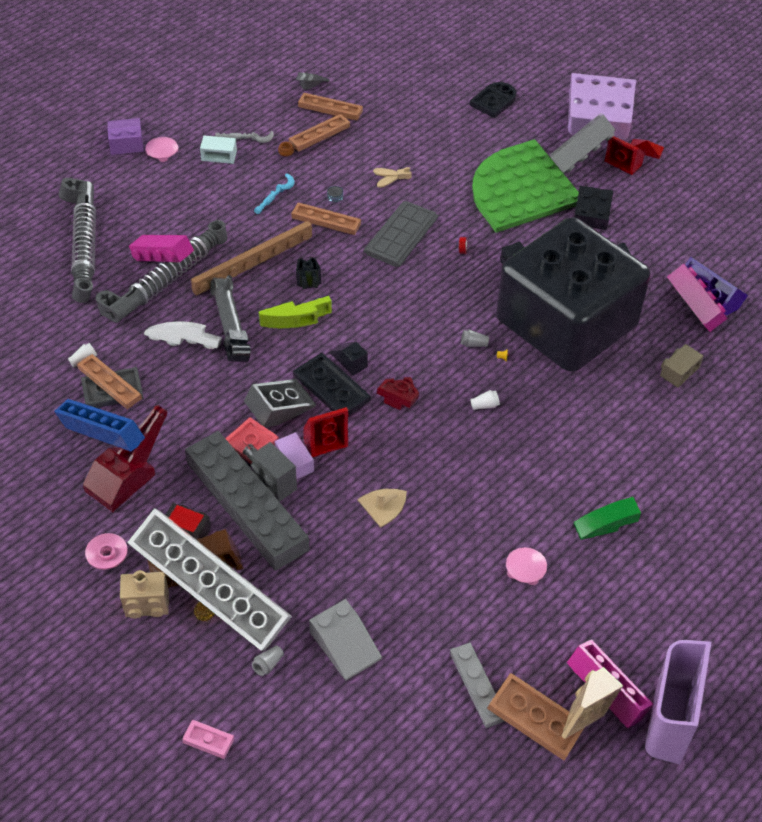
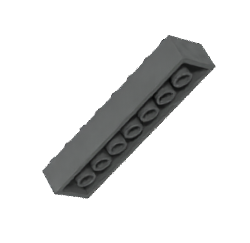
M219 431L185 449L187 464L275 571L309 551L308 535Z

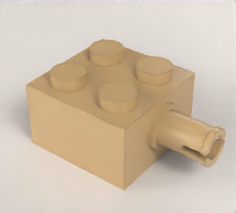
M139 570L134 574H121L120 600L126 617H161L169 614V590L164 572L145 573Z

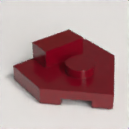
M404 377L403 380L395 381L394 378L386 379L377 388L376 393L385 397V404L401 410L404 406L410 408L419 397V392L414 387L411 377Z

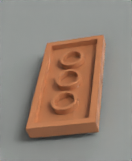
M512 673L509 674L487 707L488 710L562 760L566 759L583 731L581 729L564 739L562 733L569 711Z

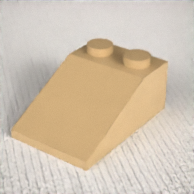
M604 667L596 672L592 670L584 679L586 683L575 693L576 699L571 706L562 733L564 739L603 717L622 689L623 685Z

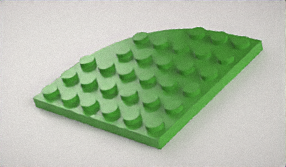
M535 139L502 149L489 156L476 170L472 185L474 202L496 233L576 207L579 193Z

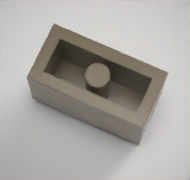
M685 344L680 349L677 348L669 359L666 358L663 361L660 376L679 388L700 368L703 355Z

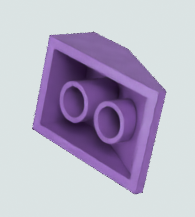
M140 118L108 121V140L111 155L144 152Z

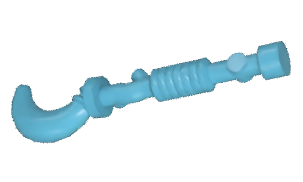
M285 174L288 182L285 185L278 184L276 191H271V194L263 200V203L254 209L256 214H260L262 209L269 205L279 192L282 193L284 190L293 187L295 181L291 175Z

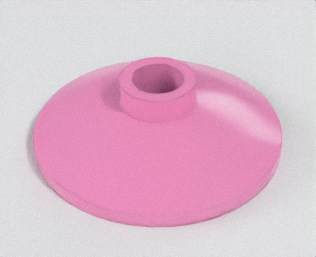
M105 533L96 536L88 543L85 556L88 563L94 568L108 570L117 567L125 560L128 548L122 537L112 533Z

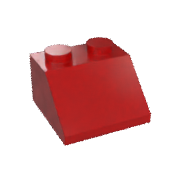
M613 136L608 140L605 162L633 175L642 166L645 152Z

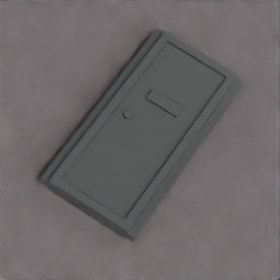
M403 201L365 247L363 252L387 264L400 267L439 218V215L426 208Z

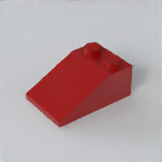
M347 407L308 419L303 428L304 442L312 457L348 447Z

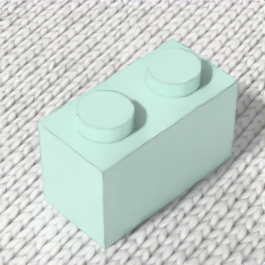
M203 136L200 147L201 161L234 164L237 152L236 138Z

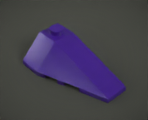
M692 257L686 262L685 266L687 268L692 267L697 273L695 278L697 280L701 279L707 286L705 288L706 292L710 290L716 297L714 302L716 304L720 303L726 310L724 312L725 316L737 311L748 297L746 293Z

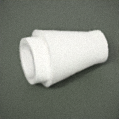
M90 343L83 344L68 360L74 368L89 355L93 354L96 357L97 353Z
M489 390L476 398L470 399L473 410L496 408V406L500 405L496 390Z

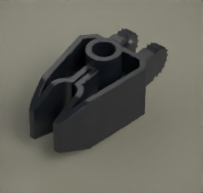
M310 256L307 261L302 257L297 260V286L303 289L318 288L322 284L321 268L315 257Z

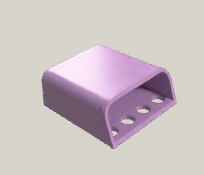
M572 73L569 89L568 132L573 136L602 113L615 128L614 136L623 141L626 140L632 123L636 80ZM576 80H582L583 83H577ZM596 81L599 82V84L594 85L591 82ZM608 83H613V84H615V86L611 87V86H608L607 84H608ZM623 85H629L631 88H625Z
M679 640L669 646L655 689L645 749L650 756L681 764L699 723L711 642Z

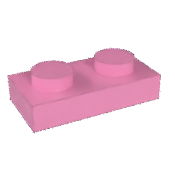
M192 720L182 740L184 744L225 759L234 741V735Z

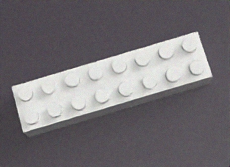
M155 508L127 542L261 651H266L292 617Z

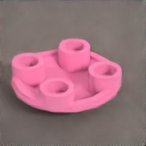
M158 137L149 141L145 150L148 156L165 162L169 157L178 152V145L171 138Z
M518 548L507 557V575L519 582L536 585L547 571V562L540 552L532 548Z

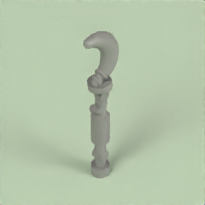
M273 131L266 137H260L255 132L248 135L246 133H215V137L236 138L240 140L242 138H252V140L256 139L260 143H267L274 136Z

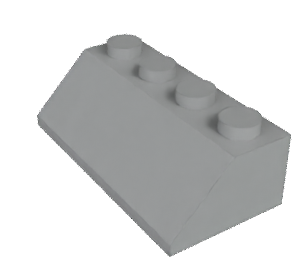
M600 113L551 153L550 157L563 173L565 171L568 173L575 167L574 164L576 162H582L588 157L587 153L591 150L593 152L601 146L600 143L606 139L608 141L615 135L613 132L616 130L604 114Z

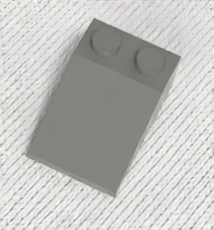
M346 599L309 620L310 634L345 681L382 659L361 619Z

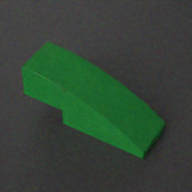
M630 497L596 509L574 521L573 524L580 540L617 532L620 526L639 522L641 511L634 497Z

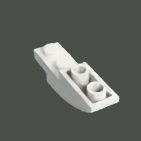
M166 322L151 326L144 332V335L149 336L152 340L159 341L161 339L173 346L180 345L186 339L188 343L204 344L205 348L214 349L218 348L222 337L205 333L206 325L192 322Z

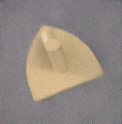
M381 489L370 492L357 500L381 528L395 519L402 511L406 502L407 491Z

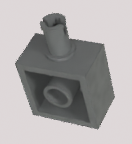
M271 442L259 450L252 444L248 445L251 449L247 446L244 448L243 454L252 461L253 472L279 502L297 490L296 466Z

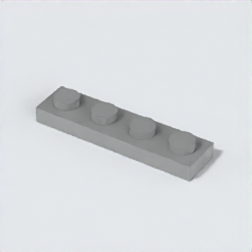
M471 643L450 649V655L485 728L504 722L503 719L487 709L496 694Z

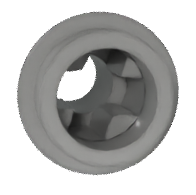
M470 329L463 331L461 345H465V347L488 346L489 336Z
M274 646L256 656L252 662L253 670L260 676L268 675L284 656L283 650L279 646Z

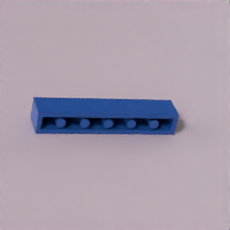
M67 399L54 411L65 428L128 451L136 449L140 442L145 439L134 420L71 399Z

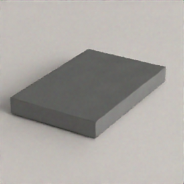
M137 367L114 371L141 394L142 399H144ZM81 377L86 405L100 408L120 404L89 377Z

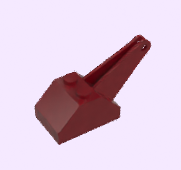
M159 405L152 409L147 418L138 427L145 439L140 442L136 449L128 451L122 448H108L94 460L83 483V488L87 494L111 512H114L156 475L154 467L148 464L147 460L162 424L167 417V410L162 409Z

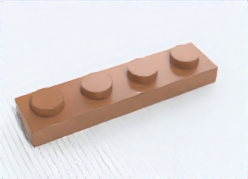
M303 93L298 101V107L335 116L342 114L345 118L358 121L363 112V106Z
M339 114L290 137L289 142L299 152L349 128L350 121L342 114Z
M299 202L291 213L293 219L304 222L309 221L311 224L352 235L356 234L361 225V219Z
M93 354L77 364L81 372L126 409H129L142 399L141 394Z

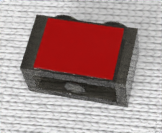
M173 503L165 514L195 539L206 537L211 529L209 516L203 512L189 509L185 505Z

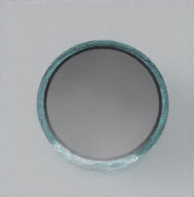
M332 186L327 189V198L330 201L337 202L343 199L344 193L341 187Z

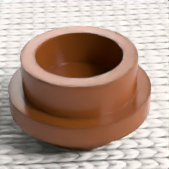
M282 142L278 147V153L285 157L290 156L294 153V147L290 142Z

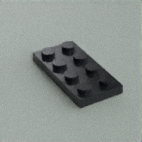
M323 353L318 354L293 370V376L331 411L347 407L348 415L371 401V396Z

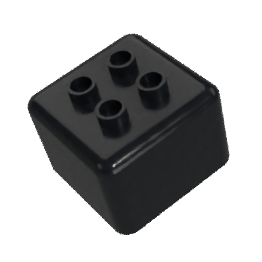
M574 217L567 218L503 263L496 317L562 369L578 371L639 324L650 279V269L643 262L580 219Z

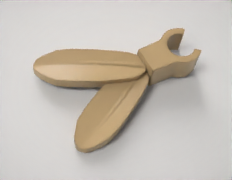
M409 167L397 171L385 168L373 170L376 175L385 177L377 183L379 188L388 186L397 179H410L412 177Z

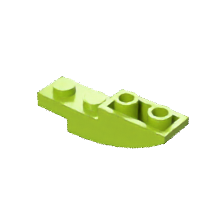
M329 296L297 306L291 301L259 311V324L261 327L296 328L318 323V317L332 313V300Z

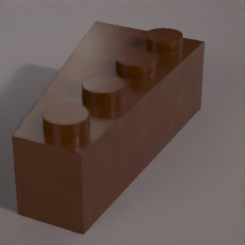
M226 529L216 531L204 538L196 539L231 568L236 567L237 571L244 569L239 550ZM147 560L150 573L163 572L151 561ZM165 574L168 588L179 586L177 582Z

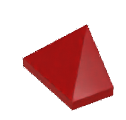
M633 139L631 145L645 152V156L660 159L664 147L648 140Z

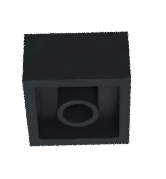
M580 186L574 218L580 219L592 228L607 230L613 190Z

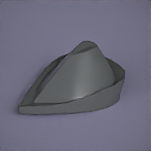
M298 72L296 80H299L302 89H312L324 81L330 82V79L316 74Z

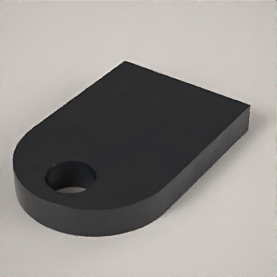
M495 82L473 97L469 105L496 118L514 103L516 90L508 83Z

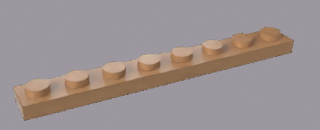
M306 221L192 278L193 293L197 296L209 290L213 278L226 279L228 275L235 277L312 237V224Z

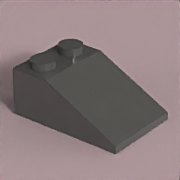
M297 379L252 384L244 400L264 427L280 425L316 406Z

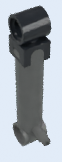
M228 275L226 279L213 278L210 291L211 295L215 296L225 335L223 344L225 352H227V359L233 362H248L250 359V346L247 344L248 337L246 331L242 330L232 293V276Z

